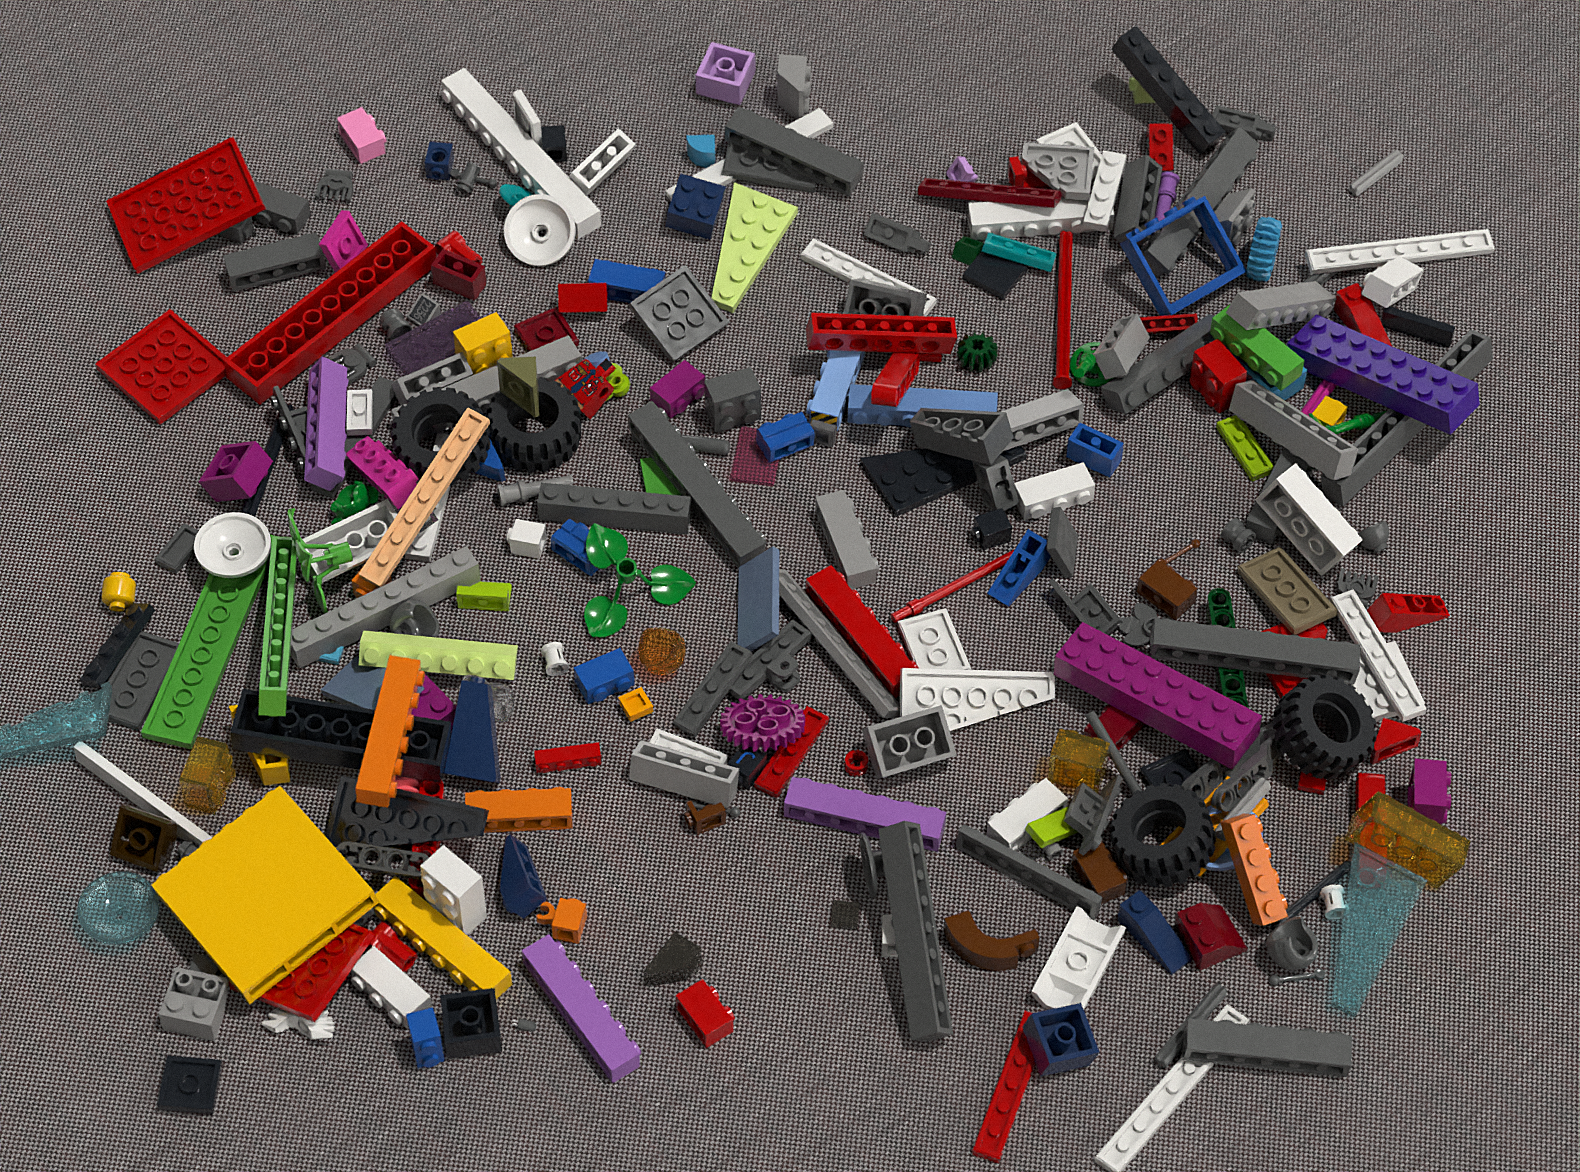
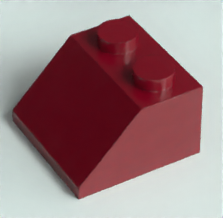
M1200 902L1177 912L1174 929L1199 971L1248 950L1221 905Z

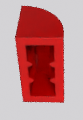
M558 283L559 313L607 312V283Z

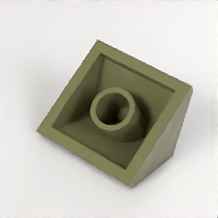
M536 357L500 358L497 360L500 392L536 418L539 415Z

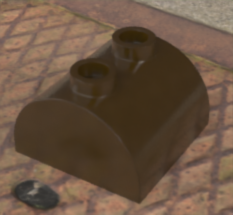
M123 804L119 807L110 855L158 872L165 866L173 851L177 838V824L172 820Z

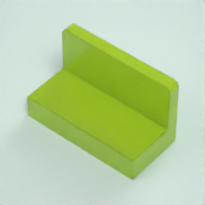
M480 581L472 586H457L458 608L509 611L512 585L510 583Z

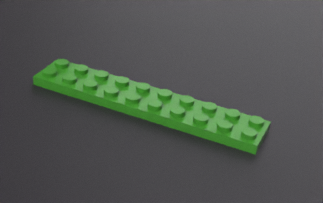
M271 550L264 564L248 575L237 578H223L211 573L209 574L141 731L142 738L192 750L270 565Z

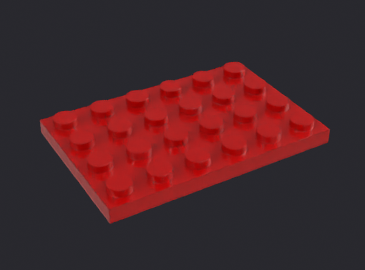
M233 136L106 200L137 274L266 209Z

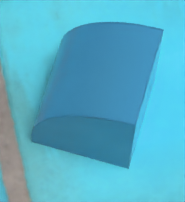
M686 135L689 159L694 164L704 168L714 165L715 135Z

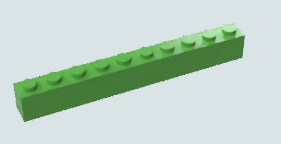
M272 536L259 685V715L271 717L286 716L297 571L296 546L292 537Z

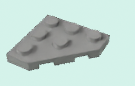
M1024 142L1022 165H1025L1026 169L1052 189L1061 191V196L1065 199L1090 200L1094 147Z

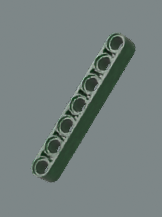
M1215 588L1209 592L1206 604L1207 625H1223V627L1236 628L1231 596L1227 590ZM1214 666L1218 693L1249 709L1243 670H1230Z

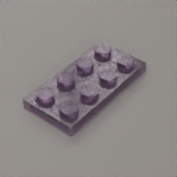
M466 301L385 344V350L403 373L409 375L454 356L453 331L482 318L471 304Z

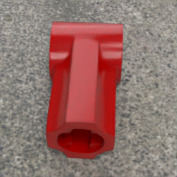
M455 230L434 245L438 255L442 249H445L476 263H483L482 257L467 246L462 235Z
M380 922L372 930L375 937L366 950L369 951L375 946L399 969L407 972L414 965L417 953L400 941L389 925Z

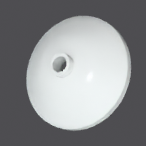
M544 194L531 195L517 202L509 211L504 225L505 241L510 251L522 262L533 266H546L562 259L571 249L576 234L574 217L568 207L559 199ZM545 229L547 232L544 237L539 236V231Z
M239 512L225 513L210 519L200 528L194 541L195 556L201 567L207 572L223 578H237L254 572L264 564L271 550V538L267 527L256 517Z

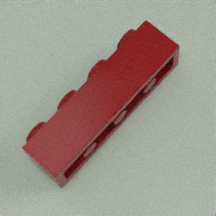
M1197 313L1140 317L1148 334L1183 332L1198 322Z
M599 742L534 751L537 773H547L556 770L563 771L571 768L579 769L586 766L594 767L602 764Z

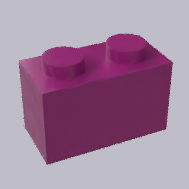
M684 360L650 387V402L653 401L658 408L661 407L666 415L672 419L678 413H682L695 399H700L704 395L705 375Z

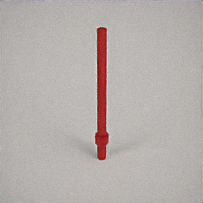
M1014 550L920 599L915 598L907 602L905 607L890 614L892 621L897 623L910 615L915 616L923 612V608L1005 566Z

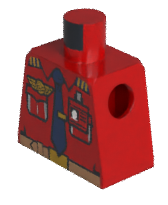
M607 358L596 368L588 359H584L554 381L561 383V388L565 386L571 391V395L575 396L578 401L580 410L591 419L614 391V387L606 378L616 368Z

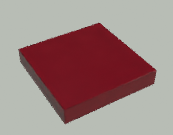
M557 307L513 325L515 333L528 352L568 335L575 346L579 345V339L563 315L559 313Z

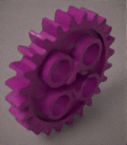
M759 694L758 698L754 699L750 695L746 701L739 698V704L731 702V708L725 707L724 713H721L720 729L722 736L727 737V742L733 741L735 747L742 744L743 750L752 747L753 751L762 748L766 752L768 747L777 750L778 745L786 748L787 742L795 743V738H801V733L804 732L805 715L803 714V709H798L797 703L791 704V699L782 701V696L773 699L772 694L767 698H763Z

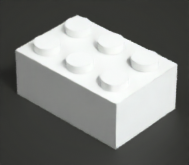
M443 845L420 866L421 881L424 888L423 894L427 903L468 935L487 918L482 876Z

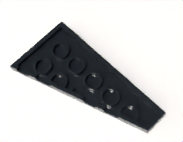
M1020 445L1002 451L1000 455L1008 460L1010 467L1026 460L1027 453ZM926 448L860 458L861 466L896 517L977 482L972 460Z
M341 775L325 837L335 848L340 843L348 841L381 847H393L482 837L489 810L402 789H397L395 798H390L388 808L357 803L356 785L358 779Z

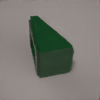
M964 236L956 242L952 258L971 265L981 253L984 243Z

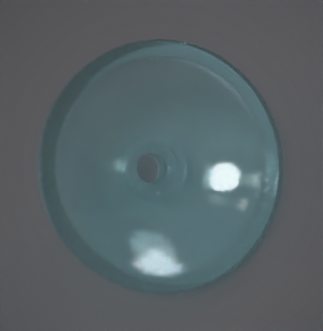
M126 871L111 872L96 878L84 889L77 905L78 919L84 932L92 939L109 945L126 944L142 937L153 926L159 912V899L151 886L152 884L144 877ZM125 915L124 918L117 919L118 916Z

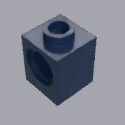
M429 141L425 159L426 178L450 181V172L454 163L453 144Z

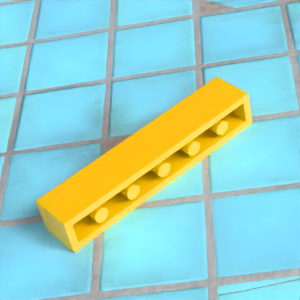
M396 876L375 894L379 900V903L373 909L375 914L382 921H389L400 936L408 937L419 952L427 953L438 968H445L457 984H464L469 991L495 988L496 999L512 985L511 972Z

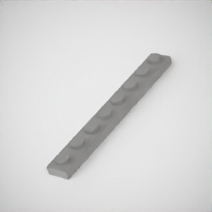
M779 569V595L785 601V605L794 611L800 618V623L815 636L816 642L828 651L830 658L835 663L839 664L844 670L845 676L860 689V694L872 703L878 715L883 718H899L900 703L785 569Z

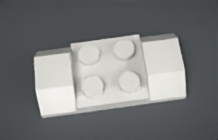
M1077 906L1031 991L1032 996L1043 1008L1048 1010L1081 1003L1083 1009H1085L1106 971L1126 927L1116 926L1110 928L1090 919L1084 910Z

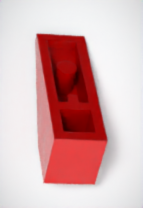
M1355 283L1337 291L1333 310L1346 327L1392 346L1371 300L1362 295L1363 289L1360 285Z

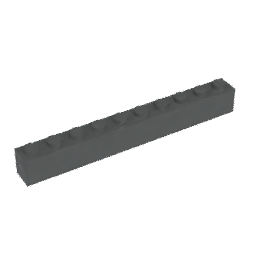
M1471 329L1435 365L1472 380L1493 360L1491 338ZM1389 409L1353 444L1354 447L1358 448V452L1350 476L1332 480L1327 478L1324 473L1321 475L1324 496L1344 506L1427 424Z

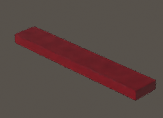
M925 178L918 186V195L1048 208H1055L1061 200V191L934 178Z

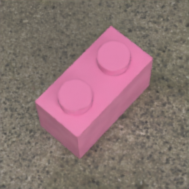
M362 107L337 118L339 134L360 164L385 154L384 143L387 142L382 130L376 128L372 115H367Z

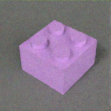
M711 42L696 73V94L740 105L755 74V53Z

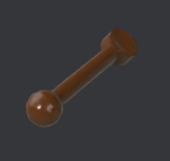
M1193 539L1188 546L1165 560H1159L1167 565L1192 548H1199L1200 541Z

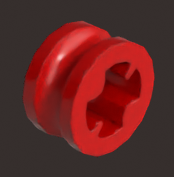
M852 750L847 753L845 757L846 772L854 777L864 775L868 769L867 755L860 750ZM853 760H858L860 766H854Z

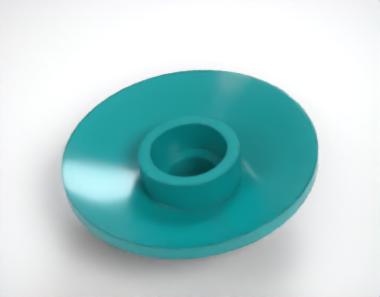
M504 184L499 189L501 197L510 205V209L523 198L534 195L530 191L512 184Z

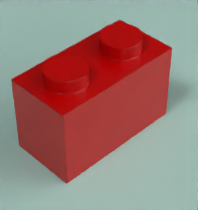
M703 979L675 995L676 1009L706 1048L734 1032L733 1020H735L733 1012L727 1005L725 1007L722 1005L716 989L712 985L708 986Z

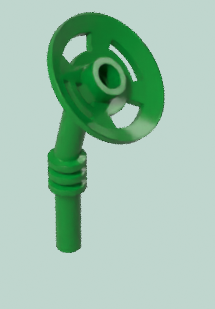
M1101 342L1086 343L1080 346L1072 355L1070 361L1071 372L1074 378L1085 386H1103L1115 378L1105 379L1093 355L1096 350L1091 351L1092 347H1098ZM1081 353H1083L1079 361V366H1077V358ZM1086 372L1098 373L1099 378L1091 379L1084 375Z
M1387 411L1370 415L1367 413L1357 415L1352 420L1333 426L1328 424L1324 427L1336 435L1353 429L1369 428ZM1312 413L1308 414L1310 418H1312L1313 420H1315L1323 426V424L1320 422V420L1317 419L1316 416H1314Z

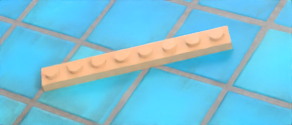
M470 408L466 409L359 572V576L378 588L385 585L490 424L488 418Z

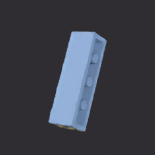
M827 351L828 361L822 363L820 376L822 377L820 381L815 383L813 390L814 399H810L807 405L806 414H810V424L813 419L836 425V431L839 430L849 402L850 384H855L865 357V351Z

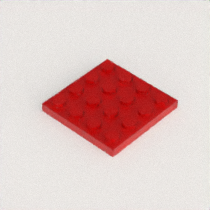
M169 309L95 363L96 369L160 425L226 376L223 360L227 357L175 312Z
M351 924L257 1000L316 1022L375 936L371 930ZM229 981V983H228L229 988L232 989V990H234V991L239 992V991L234 987V985Z

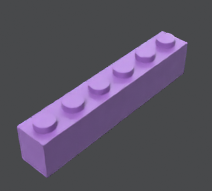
M321 357L309 370L304 480L331 491L345 477L344 460L346 452L344 451L347 437L345 433L347 421L346 390L349 380L347 379V367Z
M792 777L784 802V817L858 834L865 833L867 836L879 839L878 829L902 821L918 823L921 827L924 849L936 852L939 850L946 824V812L938 808L918 806L909 801H896L883 795H870L857 789L848 790L830 783L813 782L808 778Z
M548 934L522 950L523 964L610 1081L614 1083L640 1067L639 1055H641V1050L634 1040L629 1041L625 1036L626 1031L619 1020L614 1021L610 1016L611 1011L604 1000L599 1001L595 996L596 992L590 981H584L580 976L581 972L578 965L573 960L569 961L565 956L566 951L559 941L555 942Z

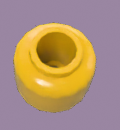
M111 573L110 576L103 580L102 602L110 606L109 609L112 611H124L126 607L131 606L135 602L136 583L127 573Z

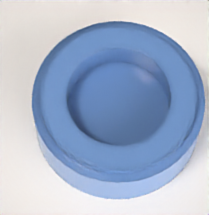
M596 352L585 358L595 368L606 358L610 361L607 352Z

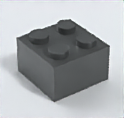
M751 367L704 381L705 412L715 433L761 419V388Z

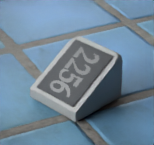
M422 293L407 314V319L426 330L441 316L440 305Z

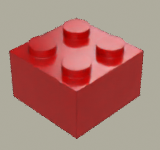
M1216 339L1194 351L1190 384L1203 395L1206 403L1219 414L1230 408L1235 386L1238 383L1246 382L1247 370L1222 342Z

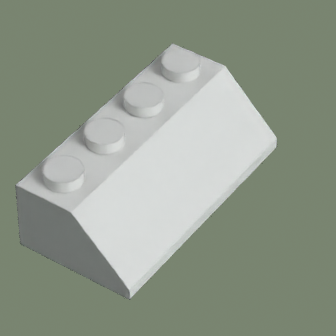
M388 499L302 539L306 544L332 543L336 545L348 542L353 561L339 565L340 569L333 570L324 576L322 583L367 562L397 516ZM327 549L305 550L313 554L312 558L323 556V551ZM325 560L312 563L310 566V576L319 575L331 567L332 564L327 566Z

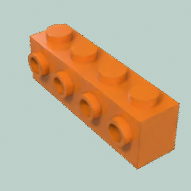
M1243 813L1221 821L1220 824L1252 923L1264 926L1288 917L1286 913L1288 908L1287 901L1284 895L1280 894L1277 885L1279 884V876L1271 866L1269 860L1271 858V851L1263 841L1261 835L1263 827L1259 818L1255 814Z

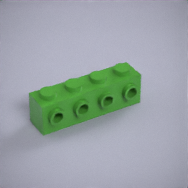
M1229 306L1212 318L1210 333L1214 339H1219L1235 356H1239L1252 370L1257 371L1269 384L1274 385L1280 391L1302 375L1304 360L1265 328L1246 330L1226 313Z

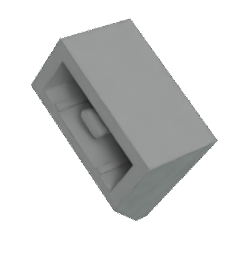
M779 54L777 103L798 120L804 116V113H809V99H806V97L809 98L811 94V81H807L811 80V66H807V56Z
M1253 189L1228 194L1214 212L1232 245H1237L1244 229L1248 230L1252 225L1254 217L1251 215L1256 206V201H1254L1255 190ZM1204 231L1203 241L1211 244L1208 236Z
M176 967L158 1014L163 1030L215 1041L224 1018L229 979Z

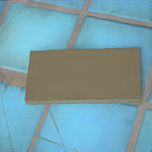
M1281 547L1245 562L1237 568L1239 575L1293 635L1337 615L1335 606Z

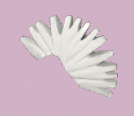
M274 1009L273 1013L268 1014L271 1020L261 1023L264 1027L275 1033L283 1032L291 1027L298 1029L311 1040L333 1038L331 1032L334 1031V1022H332V1017H327L329 1014L327 1010L322 1011L316 1022H312L287 1011Z

